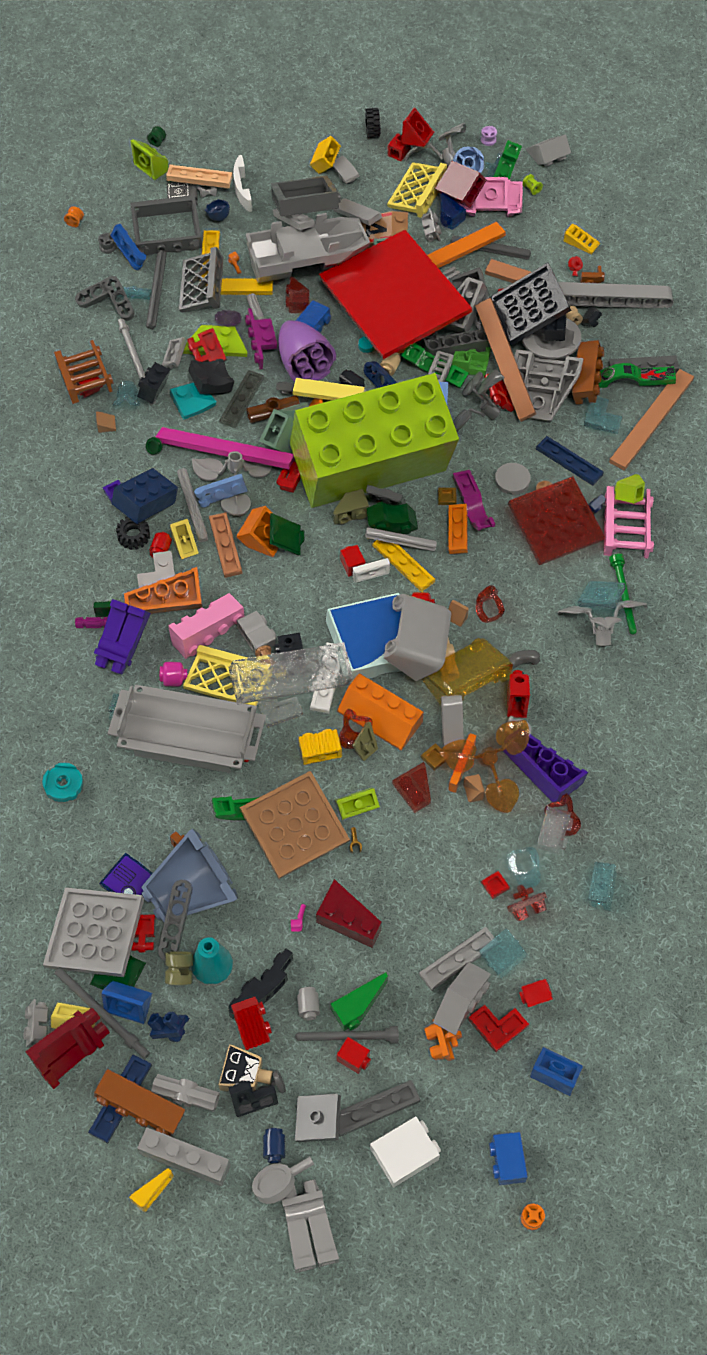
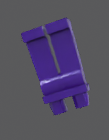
M112 599L110 603L111 609L102 637L99 640L98 648H95L94 651L97 654L95 665L106 669L109 659L114 660L111 671L123 674L126 666H131V659L151 613Z

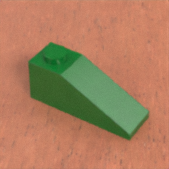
M386 972L331 1003V1011L343 1031L347 1029L351 1031L360 1026V1022L364 1019L388 982Z

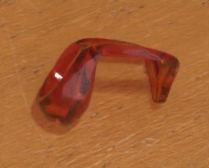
M493 585L484 588L476 598V612L484 623L501 618L505 612L504 605L497 596L498 589ZM493 598L498 608V615L488 618L483 611L482 605L483 602Z
M352 709L345 711L343 729L339 734L340 744L344 749H354L352 745L360 733L351 729L349 725L350 718L352 717L355 721H365V724L369 721L373 726L371 718L357 716L356 712Z
M564 794L559 802L549 803L545 807L546 818L561 834L572 836L580 830L581 821L573 811V802L569 794ZM566 804L568 808L567 814L560 819L555 818L552 808L561 807Z

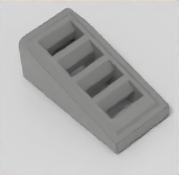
M437 351L428 375L435 372L442 375L436 374L438 381L446 382L445 379L448 376L454 355ZM439 359L446 360L447 363L439 361Z

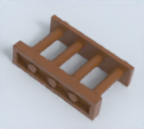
M93 340L90 341L92 350L66 357L62 356L61 350L54 352L72 404L79 402L77 395H80V392L105 384L109 393L113 392L111 384H114L111 374L107 375L100 358L102 356L99 345L95 346ZM95 356L96 358L71 367L69 365L70 363H74L89 357ZM94 366H99L98 369L82 373L76 376L73 375V373L82 371ZM103 375V378L94 380L77 386L76 384L77 382H81L93 377Z

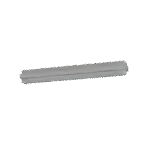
M185 468L179 469L177 471L178 478L198 540L201 543L206 542L208 535L187 470Z

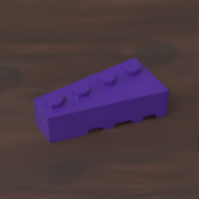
M522 728L507 736L501 749L555 805L584 783L588 774L586 770H580L575 767L574 763L569 759L565 760L557 755V751L554 749H549L542 745L540 740Z

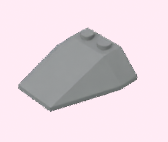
M516 349L515 360L536 411V415L528 419L551 422L578 380L584 359L566 356L565 361L536 358L532 351Z

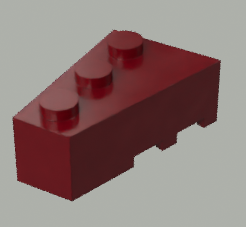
M335 879L333 880L316 913V923L373 948L381 932L382 922Z

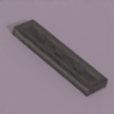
M248 370L219 419L221 424L233 428L237 427L246 408L264 380V375Z

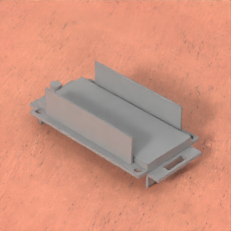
M135 685L134 689L133 686H130L129 691H120L107 734L119 737L117 747L134 750L135 756L230 773V768L241 769L244 760L255 761L266 715L257 714V706ZM254 728H259L255 746H250Z

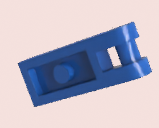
M121 223L115 225L110 236L135 270H140L146 255L139 251Z

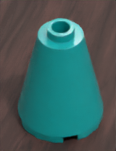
M204 938L199 942L193 955L191 969L196 979L204 984L221 983L227 979L232 971V956L214 938Z

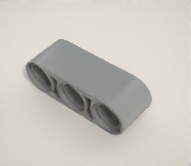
M441 696L443 751L463 750L462 696Z

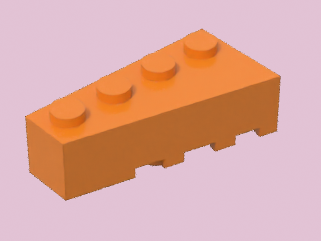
M192 568L189 571L178 573L165 580L162 579L154 584L124 593L125 604L140 608L151 614L202 608L198 568Z

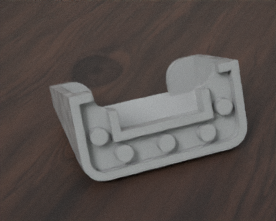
M406 594L397 595L393 599L392 607L396 612L401 611L397 638L390 640L385 645L384 659L415 681H418L440 670L445 662L451 611L445 606Z

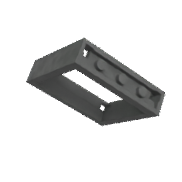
M327 175L271 183L272 199L281 217L338 209L339 203H341V195Z
M194 195L130 202L136 246L146 256L157 254L160 250L167 253L202 248ZM192 211L195 236L140 241L137 218Z

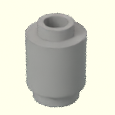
M314 987L299 989V994L297 995L299 1016L306 1021L315 1020L316 1016L320 1015L319 996Z

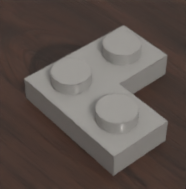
M171 551L153 553L155 572L137 574L139 588L175 576Z

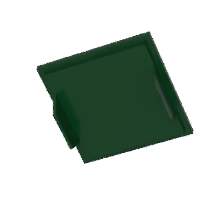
M270 513V544L300 556L301 545L305 541V530H301V525Z
M130 955L124 977L95 974L90 985L103 990L112 981L134 987L146 962Z

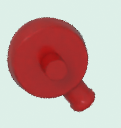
M578 256L571 257L568 261V267L573 272V277H577L578 271L583 267V262Z

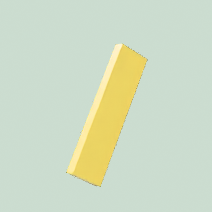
M296 378L293 395L335 400L365 391V387Z

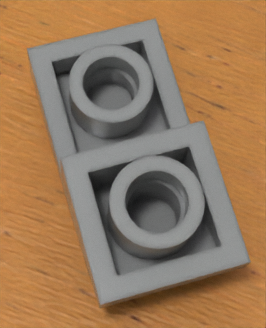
M341 156L335 159L334 165L331 168L338 173L339 178L346 184L351 183L359 177V173L347 158Z

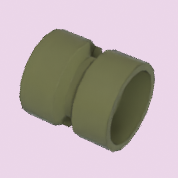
M185 951L166 952L165 965L168 966V969L165 971V983L170 985L192 984L193 971L190 970V967L193 965V953Z

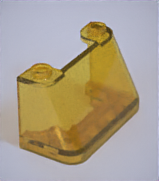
M477 638L470 645L446 657L441 669L422 678V681L441 706V696L461 695L463 701L464 696L492 681L497 683L500 680L503 683L509 680L513 664L509 658L485 638Z

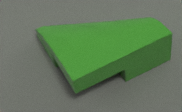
M486 347V351L477 352L476 349L456 351L452 365L467 371L469 375H476L480 371L485 376L491 347Z

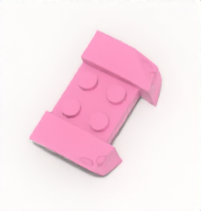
M485 177L487 181L472 206L468 208L459 204L460 212L467 213L470 216H475L476 211H507V217L522 213L523 182L510 181L508 177Z

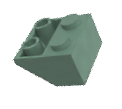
M273 409L259 442L278 451L293 454L290 439L294 418Z

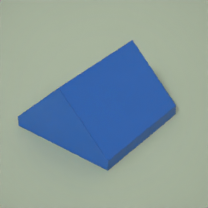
M112 981L103 989L101 993L103 1007L109 1014L145 1024L153 993Z
M543 1047L530 1077L570 1096L583 1065Z

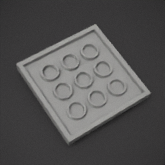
M65 888L43 966L49 969L61 967L66 971L124 977L144 897L135 894Z

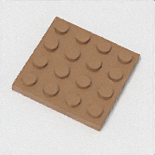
M311 771L240 807L241 813L278 879L350 841Z

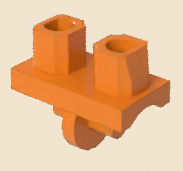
M436 1024L424 1028L429 1041L437 1038L439 1041V1045L430 1047L432 1058L434 1060L444 1058L448 1061L454 1060L452 1047L459 1046L457 1040L462 1037L461 1031L454 1035Z

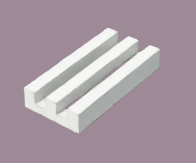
M388 558L353 567L354 582L357 583L389 574L390 562Z

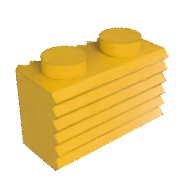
M332 136L319 142L310 166L318 174L333 167L341 145Z
M325 729L315 734L305 733L298 737L304 765L342 757V748L336 729Z

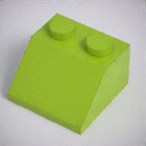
M134 139L130 141L135 166L154 180L168 172V160L165 156H162L155 148L150 147L146 143Z

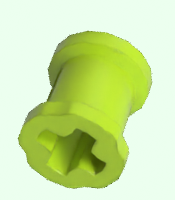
M532 174L527 175L523 179V187H527L532 195H536L542 190L543 184L535 180Z

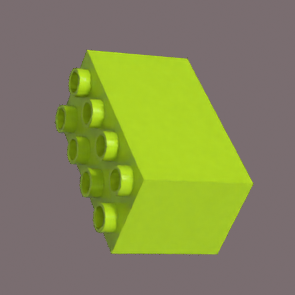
M436 373L295 410L290 446L310 506L314 508L339 501L345 493L363 489L365 494L367 493L368 485L383 489L444 472L447 470L459 437Z

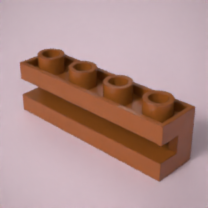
M599 340L581 342L578 347L577 358H583L584 361L580 376L572 390L576 405L583 404V398L588 397L589 403H596L597 395H600V370L603 369L602 357H604L605 353L604 347H601Z
M109 1069L106 1070L94 1092V1097L97 1098L96 1102L102 1106L108 1107V1105L116 1108V1112L121 1116L127 1117L130 1115L136 1119L135 1122L145 1128L149 1125L156 1129L155 1131L170 1137L174 1135L185 1113V1109Z

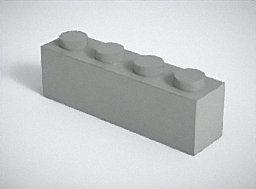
M146 1127L137 1148L140 1155L221 1187L231 1166L227 1158Z

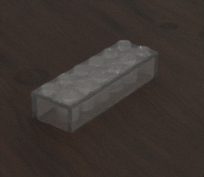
M344 642L233 660L228 668L237 705L348 686L353 680Z

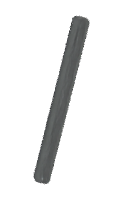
M162 250L157 253L146 322V327L154 329L157 324L167 253Z

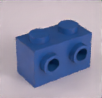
M520 1132L493 1135L492 1142L489 1143L490 1156L495 1158L496 1165H492L494 1179H498L499 1186L526 1182L528 1177Z

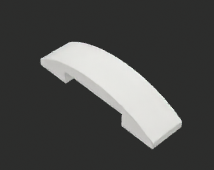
M239 155L233 171L235 192L242 206L247 211L252 212L249 189H242L240 178H245L243 157Z

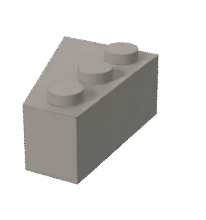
M470 277L466 278L457 291L472 307L473 312L444 328L459 333L470 331L477 314L475 305L481 303L486 292L484 282Z
M468 962L447 989L433 1023L456 1035L469 1013L473 1012L476 1004L480 1002L483 995L488 991L491 984L488 980L491 974Z

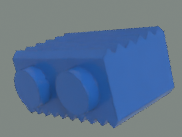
M312 300L296 321L306 323L321 333L324 324H328L331 320L330 308Z

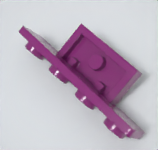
M248 308V315H245V323L249 325L248 336L252 338V351L255 350L254 361L258 363L259 369H263L264 358L262 350L277 349V340L272 320H254L252 308Z

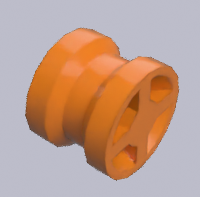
M72 206L65 215L64 221L69 226L78 227L84 217V213L78 207Z
M534 1203L527 1205L521 1214V1222L529 1230L540 1228L545 1219L542 1207Z

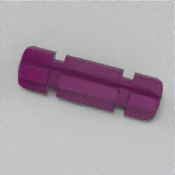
M76 617L75 626L76 628H84V626L86 628H101L104 626L105 628L108 617H104V619H101V617H86V619Z

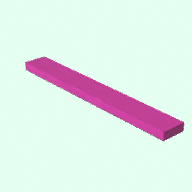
M162 427L155 436L164 444L227 457L230 452L236 451L241 453L242 459L284 469H289L295 459L293 454L165 427Z

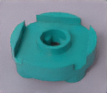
M58 763L50 771L48 769L45 772L42 784L49 798L58 802H66L77 798L83 788V777L73 764ZM62 779H66V782H68L64 786L58 784V782H62Z

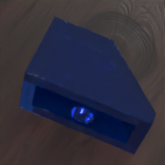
M441 193L440 222L443 226L453 230L465 221L466 209L446 194Z

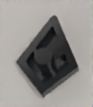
M590 306L583 316L581 325L594 328L598 326L597 320L603 314L595 307Z

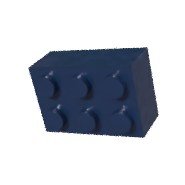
M151 468L114 487L111 504L138 524L173 505L176 501L178 487L154 468Z

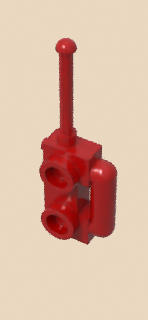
M293 461L289 469H282L276 481L281 490L293 493L296 490L301 479L296 462Z

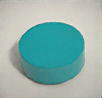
M366 336L359 339L358 348L361 352L370 353L375 349Z

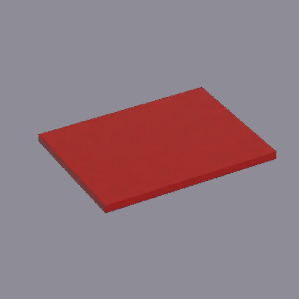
M406 230L319 274L326 287L383 359L473 312L468 302Z

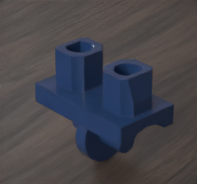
M174 1011L168 1012L164 1017H161L158 1013H153L147 1023L152 1028L149 1036L152 1039L168 1038L171 1042H179L185 1034L184 1025L190 1018L187 1015H177Z

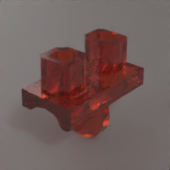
M521 884L517 886L518 892L513 894L514 900L519 898L522 900L507 906L508 911L513 912L516 920L521 921L529 917L525 906L531 904L535 914L547 910L544 901L547 896L545 892L529 897L528 895L534 892L533 888L525 889Z

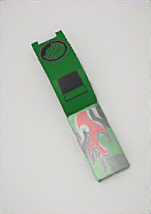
M619 363L600 371V388H607L611 382L620 378L634 379L640 386L676 384L674 367L638 368V366L631 363Z

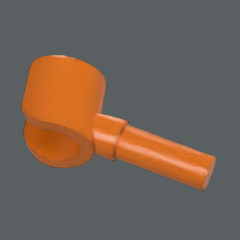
M236 252L229 254L228 261L231 265L233 264L237 273L240 274L241 270L237 264L239 256Z

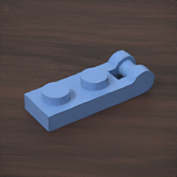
M241 473L198 487L194 493L199 498L200 507L204 508L209 506L210 503L247 492L248 490Z

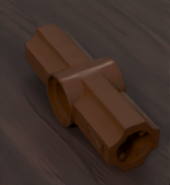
M296 395L283 399L269 398L264 404L246 408L249 422L253 423L268 419L273 409H284L300 404Z

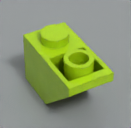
M635 474L617 481L615 499L633 504L642 501L645 488L644 480L640 475Z

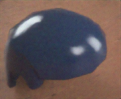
M217 199L206 205L205 212L212 221H223L229 215L230 206L225 200Z

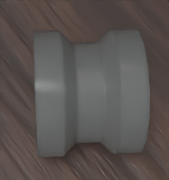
M103 233L98 237L100 251L105 254L112 253L116 249L115 241L110 236V233Z

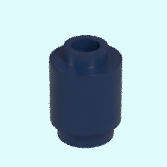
M280 1128L266 1129L265 1135H263V1158L268 1160V1163H280L281 1159L286 1157L283 1130Z

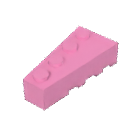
M230 593L210 603L209 608L198 609L194 616L189 617L187 615L181 618V623L168 625L172 645L185 659L196 655L199 645H210L217 636L225 634L231 626L237 624V620L245 617L244 607Z

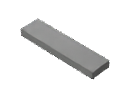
M346 198L340 200L341 203H339L338 209H333V211L347 217L359 218L360 222L369 226L382 218L381 212Z
M485 927L419 972V976L429 989L433 991L463 970L468 962L473 963L499 943L487 927Z

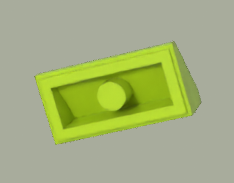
M372 787L335 799L342 820L380 807L375 789Z

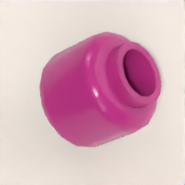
M165 662L163 666H160L159 681L163 682L164 686L180 687L183 684V680L187 678V669H183L181 662Z

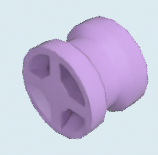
M493 126L484 127L481 132V142L486 146H492L496 143L497 129Z

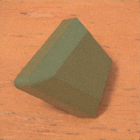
M369 721L366 722L352 745L363 761L378 750L373 728Z

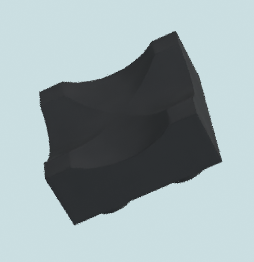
M216 359L211 362L191 360L188 372L199 394L232 392L234 380L229 376L223 359Z

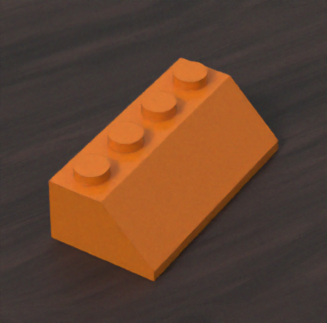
M360 673L347 688L337 712L364 727L367 721L371 722L376 736L401 751L423 723L424 712Z

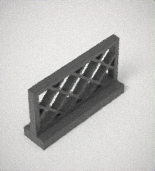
M217 247L211 248L208 254L183 260L179 303L180 312H187L210 305L213 309L220 308L223 256ZM205 260H209L206 265L202 264ZM195 263L191 269H188V265ZM199 267H202L198 273H195ZM208 271L209 273L203 278L202 275ZM193 275L194 277L188 282L187 279ZM198 279L201 280L196 286L193 285ZM205 283H207L208 285L203 290H201L200 288ZM190 287H192L193 289L188 294H186V291ZM197 291L200 292L195 299L192 297ZM204 296L207 297L205 301L199 302ZM190 299L192 302L189 305L185 306V304Z

